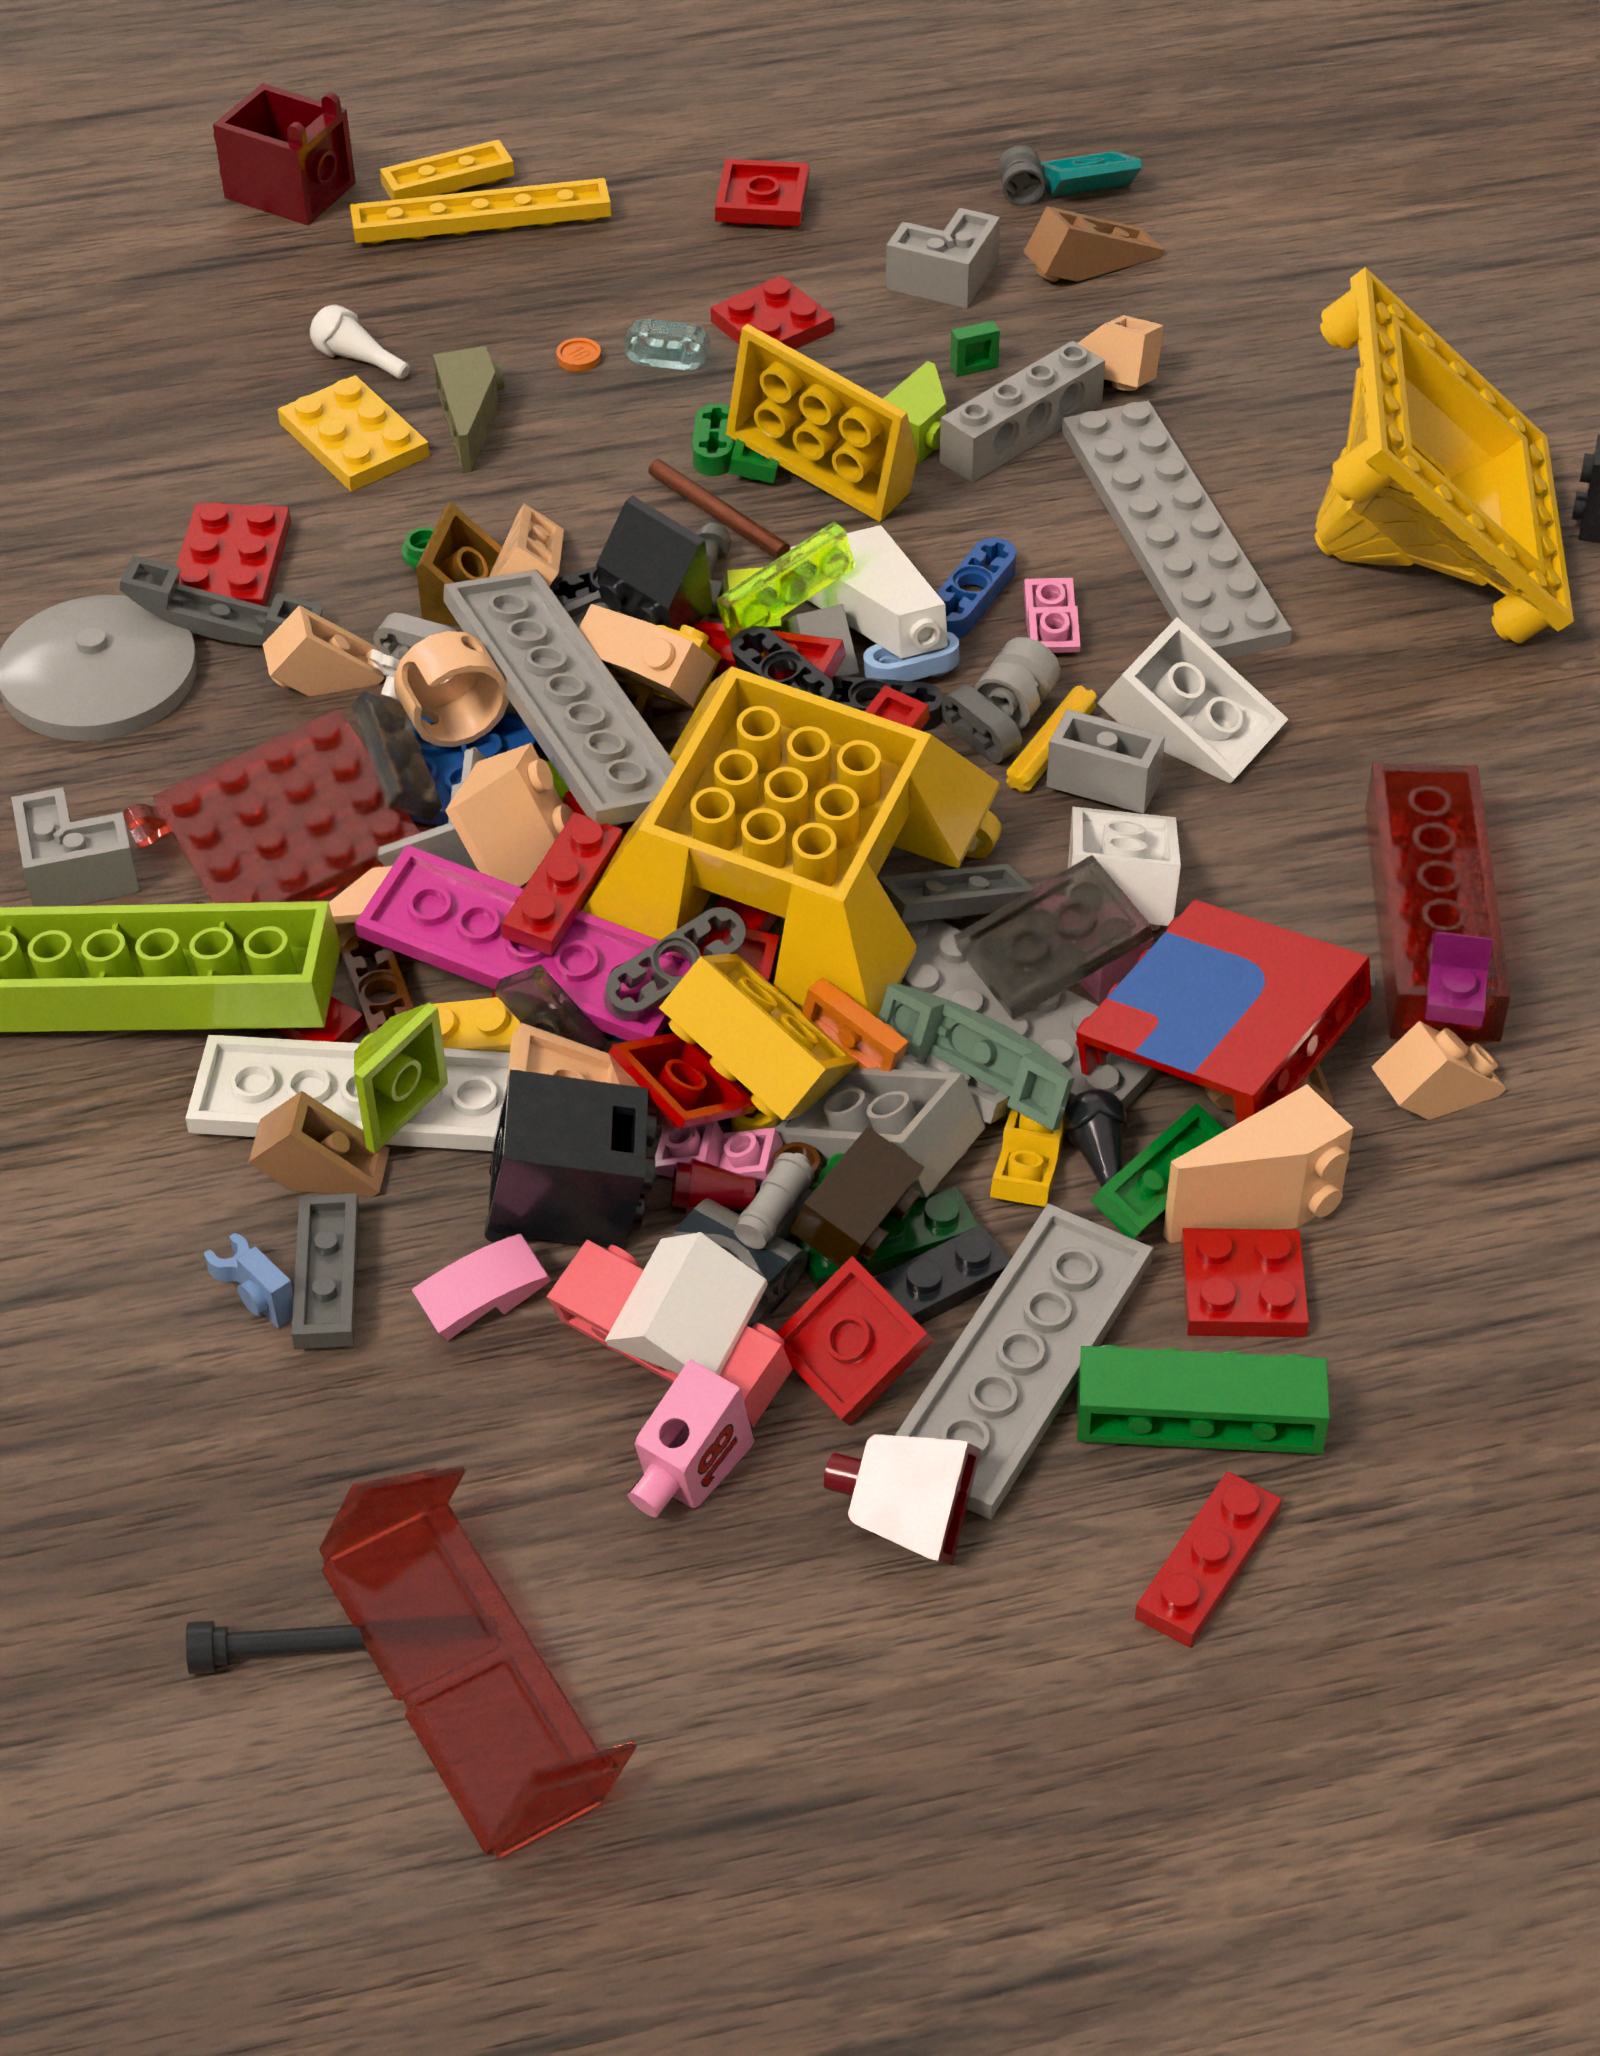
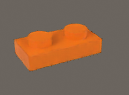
M823 977L808 989L802 1013L857 1061L855 1067L866 1069L880 1068L879 1070L882 1071L896 1069L898 1061L904 1058L908 1040L898 1034L891 1025L882 1022L855 1002L848 993L840 991Z

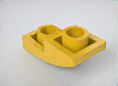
M1013 1109L1010 1110L1004 1128L1002 1150L992 1177L990 1198L1046 1207L1053 1187L1065 1135L1063 1120L1059 1129L1052 1131Z

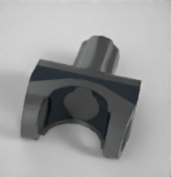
M809 1187L805 1188L793 1208L787 1212L777 1227L773 1238L762 1249H753L743 1244L734 1232L740 1215L709 1198L701 1201L679 1224L671 1236L701 1232L766 1279L768 1286L747 1323L749 1327H752L754 1323H761L772 1314L795 1289L805 1272L808 1263L807 1251L787 1240L793 1234L790 1230L804 1202L813 1193Z

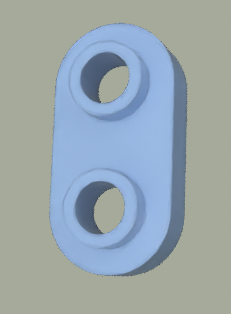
M947 631L948 647L903 659L889 652L881 645L875 644L869 647L863 655L865 677L913 681L929 676L945 675L960 662L959 639Z

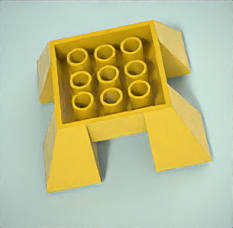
M731 666L710 683L669 755V758L675 763L672 772L662 789L623 836L621 843L597 885L581 908V911L658 940L663 939L698 917L712 892L785 918L774 980V987L802 1011L808 989L823 977L840 991L848 993L855 1002L878 1018L887 985L891 983L901 984L917 952L916 943L877 879L879 871L892 846L959 869L999 790V782L932 734Z

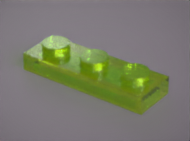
M832 522L717 598L716 603L727 637L732 640L739 631L748 627L769 626L854 569L855 563L846 530L837 523Z

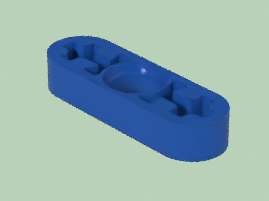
M987 538L979 541L937 591L938 596L945 603L947 631L957 636L958 639L970 632L1015 575L1016 548L1011 542L1002 538ZM966 585H977L981 586L984 589L981 591L971 592L965 591L961 589V587ZM955 607L958 608V613H955Z

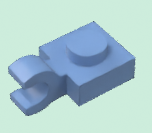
M233 1233L229 1236L231 1249L235 1254L233 1257L228 1259L219 1258L210 1249L204 1252L208 1272L214 1279L221 1282L235 1281L241 1283L238 1285L237 1290L241 1300L251 1313L256 1316L263 1313L278 1329L292 1321L294 1294L291 1280L256 1246L250 1249L247 1240L243 1236Z

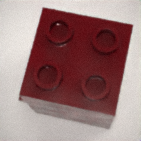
M262 83L213 124L214 140L216 142L220 167L219 172L225 199L309 226L356 183L347 109L341 108L340 99L332 92L327 93L321 101Z

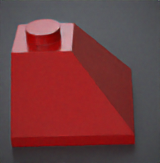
M675 1033L615 1043L608 1052L619 1084L648 1088L647 1112L657 1114V1125L682 1129L750 1114L757 1108L751 1101V1096L737 1082L726 1079L712 1067L709 1062L712 1056L697 1042L695 1045L689 1044Z

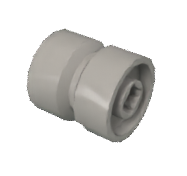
M1016 637L1006 643L974 688L1009 715L1020 730L1027 725L1060 679L1061 668L1056 656L1041 642L1028 637Z

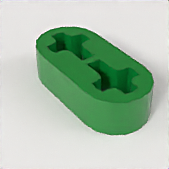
M708 404L700 408L695 416L692 440L693 466L697 472L703 475L718 476L729 472L736 440L726 435L730 406L726 404ZM713 426H720L719 429H713ZM710 450H717V453H710Z

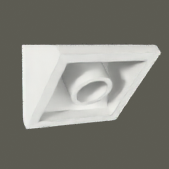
M701 1232L662 1238L605 1341L610 1347L677 1374H680L687 1362L692 1359L720 1376L768 1283L765 1278Z

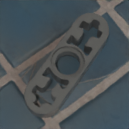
M716 907L709 909L614 969L607 979L603 993L606 1009L617 1019L635 1021L660 1007L686 974L678 977L666 974L660 967L659 958L667 952H679L688 959L691 968L701 956L697 947L707 941L711 926L718 932L726 928L731 932L727 941L728 945H725L720 939L715 940L705 947L702 956L727 953L739 954L746 935L745 924L741 917L728 908ZM644 967H647L652 981L641 989L638 998L639 1002L635 1003L630 997L621 1000L618 997L621 984L624 983L631 989L644 982L647 970Z

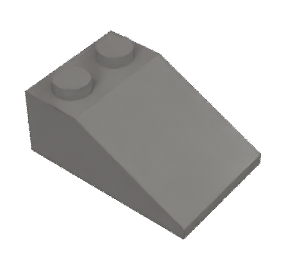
M853 1067L847 1075L800 1117L781 1120L776 1126L783 1140V1145L792 1142H802L811 1145L819 1153L823 1166L827 1165V1161L832 1155L836 1153L845 1154L868 1126L925 1167L913 1187L921 1193L920 1197L927 1198L938 1187L939 1182L955 1163L966 1154L971 1144L986 1128L963 1073L901 1069L882 1071L879 1070L880 1068L866 1069Z

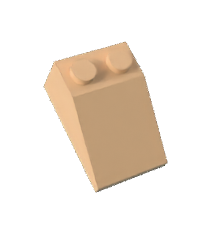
M1305 1085L1171 1161L1163 1237L1169 1243L1181 1242L1183 1228L1294 1229L1315 1217L1322 1218L1329 1215L1337 1208L1343 1197L1342 1191L1349 1161L1353 1127L1311 1087Z

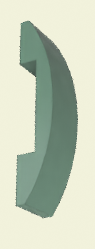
M897 983L887 985L878 1019L891 1025L898 1034L909 1041L906 1049L907 1053L916 1058L931 1054L1009 1096L1007 1106L1052 1131L1059 1129L1075 1077L1056 1058L1018 1032L972 1009L912 987Z

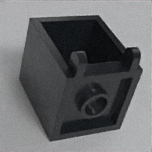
M510 1069L490 1161L489 1174L491 1179L485 1238L495 1243L507 1238L508 1235L514 1236L521 1233L526 1238L580 1245L589 1240L603 1248L615 1245L625 1250L630 1229H640L642 1225L645 1194H641V1191L651 1192L655 1175V1158L647 1157L646 1147L652 1148L657 1125V1114L647 1112L648 1088Z

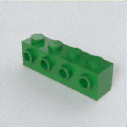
M1103 1345L1099 1347L1081 1346L1077 1390V1442L1323 1454L1330 1419L1327 1358L1305 1357L1299 1354L1283 1356L1243 1354L1238 1351H1225L1222 1353L1182 1351L1177 1348H1164L1161 1350L1121 1348L1116 1345Z

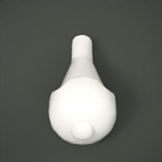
M339 305L325 306L314 316L310 326V338L315 348L331 358L340 355L374 364L398 379H404L410 371L409 364L384 350L358 323L356 313Z

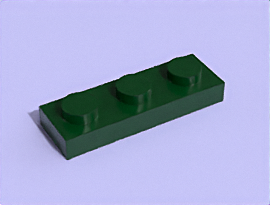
M957 1186L930 1194L927 1198L920 1197L901 1222L892 1216L884 1226L890 1234L878 1252L870 1261L862 1255L857 1261L872 1276L887 1272L978 1226V1223ZM796 1236V1246L808 1253L806 1271L816 1291H818L837 1272L839 1267Z

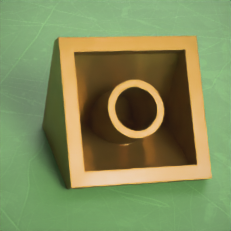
M452 502L444 508L416 566L422 619L440 624L459 626L443 602L444 584L489 577L502 547Z

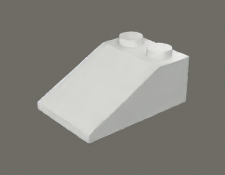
M1178 617L1134 661L1097 703L1118 723L1165 735V753L1227 783H1231L1288 721L1285 715Z
M1072 807L1065 899L1120 906L1136 922L1143 923L1149 931L1158 930L1160 926H1168L1174 919L1181 868L1176 817Z

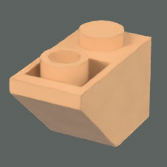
M1122 315L1103 324L1078 342V344L1105 360L1104 379L1112 381V387L1125 391H1135L1140 386L1156 379L1164 325Z
M1420 1021L1372 1066V1069L1400 1107L1427 1120H1432L1499 1097L1506 1090L1493 1072L1498 1067L1496 1061L1483 1047L1477 1043H1473L1469 1047L1450 1029L1444 1028L1440 1032Z

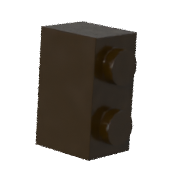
M867 1126L804 1202L790 1232L839 1268L851 1256L857 1260L862 1255L870 1261L890 1234L884 1228L886 1223L892 1216L901 1222L919 1199L921 1193L913 1187L925 1167Z

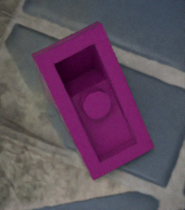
M1433 932L1425 1020L1482 1027L1486 1004L1487 974L1494 939Z

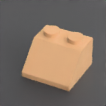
M532 743L477 761L445 810L477 870L480 873L517 887H521L530 880L573 814L572 809L568 805L563 804L553 785L550 767L543 759H539Z

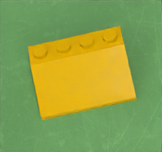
M746 324L742 328L726 435L734 440L739 439L745 442L746 447L769 460L770 457L779 461L778 465L876 521L881 522L910 493L917 454L907 412L753 326Z

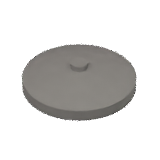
M96 595L69 600L47 608L26 620L6 640L0 650V695L11 716L28 729L48 737L69 741H99L125 736L160 721L175 710L187 697L195 683L198 670L194 640L190 630L175 626L157 617L132 601L128 596Z

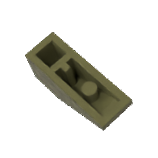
M487 346L433 354L438 397L463 473L472 472L499 410L497 391L504 390V378L500 362L492 363Z

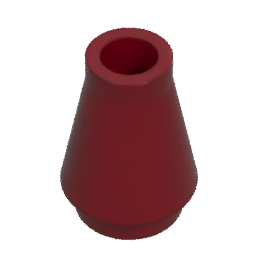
M691 1158L690 1163L676 1162L672 1184L671 1207L684 1209V1215H689L701 1201L709 1198L732 1211L744 1210L755 1198L756 1177L744 1176Z

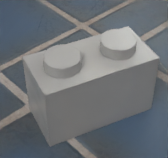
M1067 709L1049 741L1046 787L1144 814L1161 781L1165 735Z

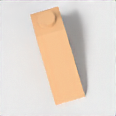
M523 504L489 577L537 569L547 585L550 586L559 573L564 528L528 505Z
M594 604L590 605L579 626V630L606 667L692 707L716 663L714 659L690 640L652 623Z

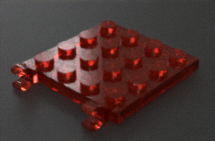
M339 708L152 795L156 806L135 804L123 811L124 819L130 828L129 832L138 848L146 847L155 842L159 837L172 832L212 903L315 901L355 882L374 867H385L377 859L379 847L420 833ZM197 901L188 904H204V902Z

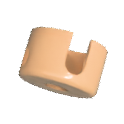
M445 631L429 635L409 649L400 660L394 675L395 694L422 739L435 746L457 747L476 741L495 727L503 718L509 704V699L505 694V679L481 640L466 632ZM421 715L431 719L434 724H429Z

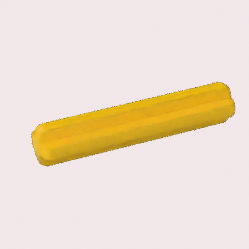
M1082 685L1075 686L1007 769L1006 774L1008 778L1006 783L1011 789L1016 788L1021 793H1024L1034 786L1048 768L1049 741L1066 710L1069 709L1090 715L1096 708L1095 699L1097 695L1092 689L1086 690Z

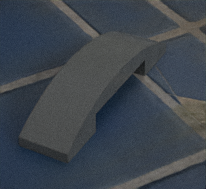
M134 555L120 581L119 587L120 591L142 608L175 626L209 638L246 645L263 646V643L299 605L319 616H322L324 605L276 593L271 607H266L179 584L180 567Z

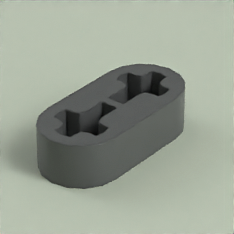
M963 685L941 699V713L948 727L990 762L1000 763L1021 750L1022 737L1015 722L975 688Z

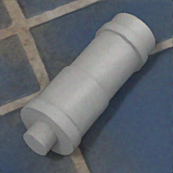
M782 1153L775 1160L773 1168L761 1184L759 1192L749 1207L742 1212L734 1228L735 1235L746 1246L753 1249L764 1248L767 1242L775 1235L777 1227L787 1212L793 1208L805 1188L813 1181L814 1171L809 1164V1160L800 1153Z

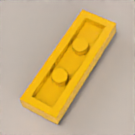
M500 140L380 169L381 184L391 200L452 194L463 188L479 184H492L500 179L515 176L513 160Z

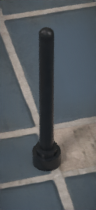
M470 1616L229 1633L227 1626L216 1627L214 1621L187 1622V1667L189 1674L216 1673L217 1666L229 1665V1659L484 1642L492 1640L497 1635L498 1624L491 1616Z

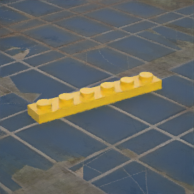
M605 178L350 204L355 243L368 242L372 244L393 239H423L431 235L450 233L463 235L478 230H508L516 226L535 224L548 226L556 222L573 220L593 221L601 217H611V203Z

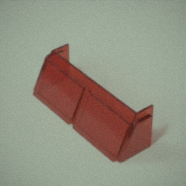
M460 1466L439 1471L433 1468L355 1483L351 1486L319 1548L324 1558V1565L321 1571L352 1625H355L360 1630L363 1644L396 1700H403L408 1709L405 1716L483 1852L488 1854L494 1852L497 1859L601 1804L637 1746L634 1742L601 1751L598 1750L448 1504L466 1472L465 1468Z

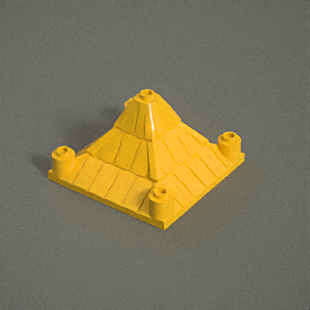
M1364 267L1350 278L1351 290L1325 308L1321 313L1323 322L1320 324V330L1327 342L1335 348L1341 346L1346 350H1350L1358 345L1361 366L1356 369L1347 445L1342 449L1339 459L1333 462V474L1317 515L1316 543L1326 555H1334L1341 561L1394 566H1410L1415 563L1481 586L1487 583L1506 595L1493 604L1494 615L1491 617L1494 629L1506 641L1511 639L1515 643L1521 644L1548 626L1559 632L1574 622L1547 436L1373 273Z

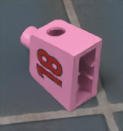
M692 1359L687 1362L636 1438L634 1445L644 1473L627 1496L638 1509L651 1517H657L672 1497L690 1508L699 1507L749 1451L755 1442L740 1387Z

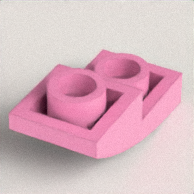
M1073 578L1024 579L1023 591L1028 638L1041 642L1052 653L1080 652L1078 607L1075 606Z
M717 1121L682 1129L663 1126L655 1155V1172L658 1175L673 1178L676 1162L690 1163L691 1158L744 1176L756 1177V1186H761L773 1168L774 1156L777 1150L783 1146V1140L776 1127L723 1133Z
M519 1233L485 1246L457 1260L414 1287L412 1291L437 1332L446 1341H449L495 1307L505 1315L551 1282L552 1279L524 1236Z

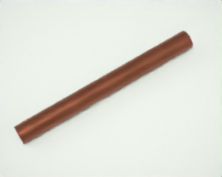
M656 459L650 464L648 469L649 475L779 561L784 560L789 555L790 545L679 471L660 459Z

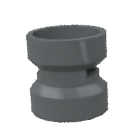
M1023 145L1009 148L1002 154L998 169L1006 199L1018 206L1035 203L1045 191V180L1041 171L1038 153L1031 147Z

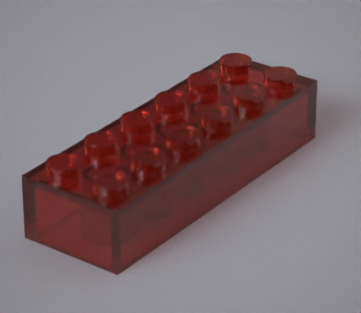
M1372 763L1365 812L1389 1038L1401 1039L1420 1021L1440 1032L1444 1028H1448L1462 1041L1501 1042L1511 995L1478 765ZM1433 932L1494 939L1487 974L1486 1004L1482 1027L1425 1020Z

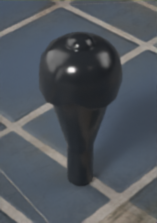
M1089 1089L1078 1093L1067 1102L1062 1120L1067 1140L1074 1147H1078L1102 1187L1123 1169V1134L1125 1133L1128 1118L1121 1099L1111 1091Z

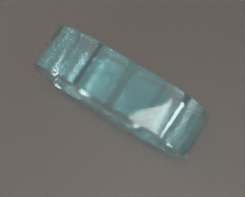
M638 319L629 326L624 338L623 349L630 360L640 365L695 370L704 364L711 342L705 330L693 324ZM640 338H645L649 347L644 346V342ZM683 343H689L691 350L694 352L688 351L686 344Z

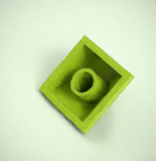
M431 1003L390 1017L374 1033L364 1037L358 1048L354 1051V1077L366 1149L374 1154L448 1084L438 1007Z

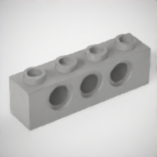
M1072 340L942 416L940 463L967 481L974 483L1062 430V419L1064 417L1093 411L1102 406L1105 360Z

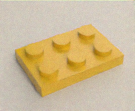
M356 375L342 379L334 385L311 395L300 397L296 401L277 409L279 423L351 492L430 457L428 441Z

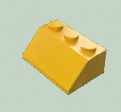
M727 953L700 956L659 1007L671 1018L668 1025L677 1036L689 1044L695 1045L697 1042L712 1056L709 1060L712 1067L732 1082L739 1080L753 1093L751 1097L753 1104L762 1113L775 1120L779 1117L783 1121L800 1117L857 1064V1061L828 1034L805 1016L799 1008L738 954Z

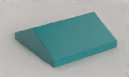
M1118 151L1041 162L1045 189L1049 197L1131 185L1142 168L1140 158Z

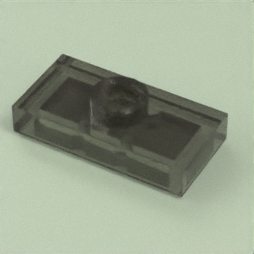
M541 964L499 980L494 990L495 995L521 1023L604 1051L608 1039Z

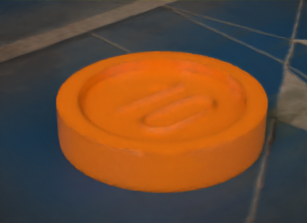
M588 338L566 340L556 350L557 363L568 371H588L595 368L601 362V348L599 344Z

